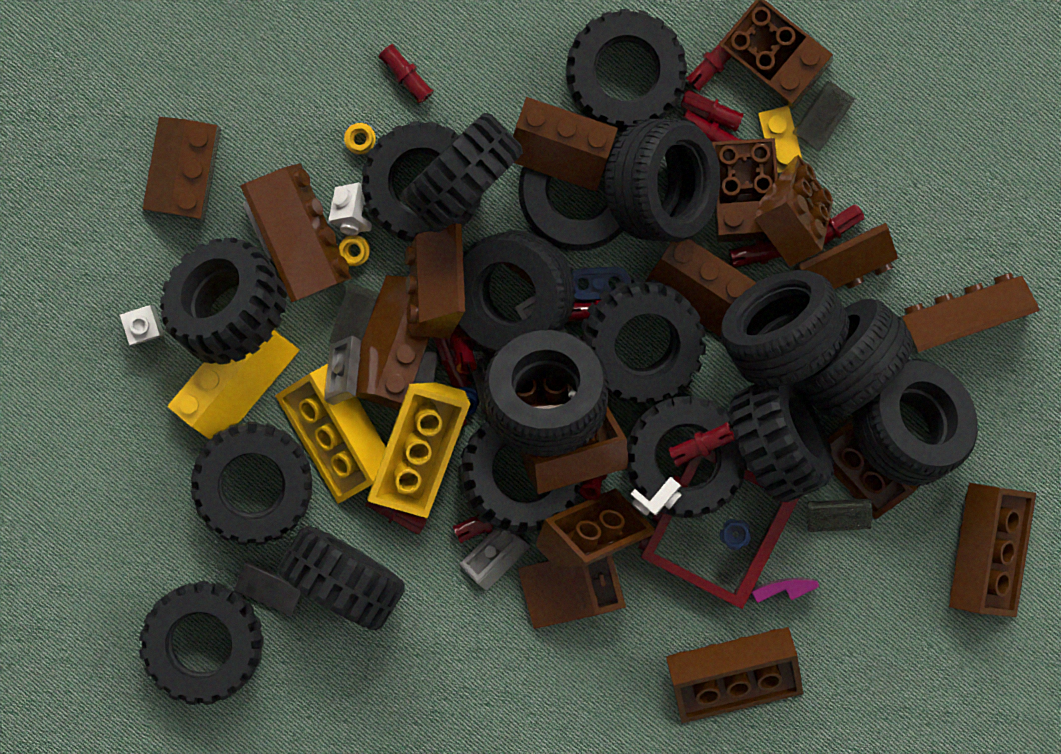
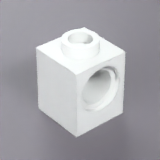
M153 305L120 315L129 345H137L165 336L156 307Z

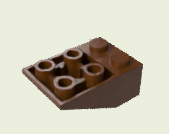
M755 0L719 43L722 49L784 104L789 105V108L792 110L833 62L832 53L766 0Z
M775 138L712 142L720 167L719 196L714 209L717 243L769 239L754 218L759 201L778 179Z
M797 155L759 201L754 219L789 267L822 251L833 198L826 187L822 188L817 181L812 166L808 163L805 164L802 158Z
M612 554L585 567H555L549 560L518 568L534 629L626 608Z

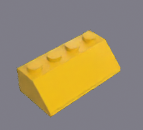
M274 328L271 333L273 337L268 343L264 341L259 346L260 350L254 354H246V358L235 362L231 359L229 364H210L204 362L167 407L192 428L211 440L213 435L220 430L223 431L231 425L240 423L300 349Z
M328 364L276 394L275 397L336 502L339 504L373 484L386 447L356 396L335 405L324 400Z
M436 382L409 384L367 498L368 502L428 518L470 406L465 391Z

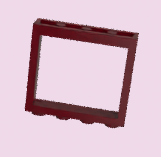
M710 451L711 455L706 457L701 455L683 463L682 465L685 468L681 476L674 475L673 479L681 487H688L702 458L716 464V453ZM745 471L744 479L760 486L755 480L756 477L753 472ZM799 498L791 502L780 501L734 593L654 553L672 518L670 515L659 512L657 515L654 514L652 520L657 522L654 527L656 531L653 535L641 540L638 546L642 550L640 557L743 609Z

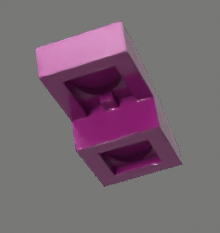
M785 578L758 585L753 588L751 594L754 600L759 603L785 590L788 598L792 601L820 586L817 580L813 578Z

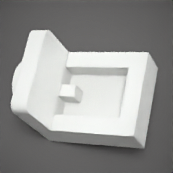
M361 183L335 187L328 221L337 226L346 235H357L359 232L370 231L372 223L361 216L365 200L362 194Z
M670 477L650 501L634 489L631 495L636 499L632 504L646 516L650 511L657 515L664 506L670 509L682 495L678 492L681 485Z

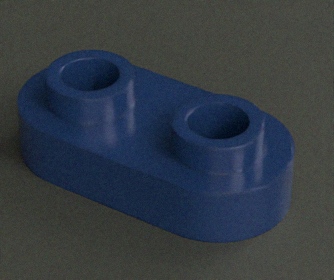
M619 267L580 268L572 272L574 275L573 281H575L576 285L574 286V289H576L574 296L579 300L601 299L599 295L603 291L607 290L610 293L615 290L608 285L611 277H617L620 282L623 281L625 284H630L629 275ZM584 278L589 282V287L586 290L578 289L577 281Z

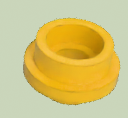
M355 123L346 130L344 142L352 153L362 155L368 153L371 148L373 149L376 135L369 125ZM358 133H363L366 136V141L362 145H358L354 141Z
M350 235L341 241L339 245L340 255L346 259L349 266H359L368 260L370 245L364 237ZM353 244L360 248L358 256H354L350 251Z

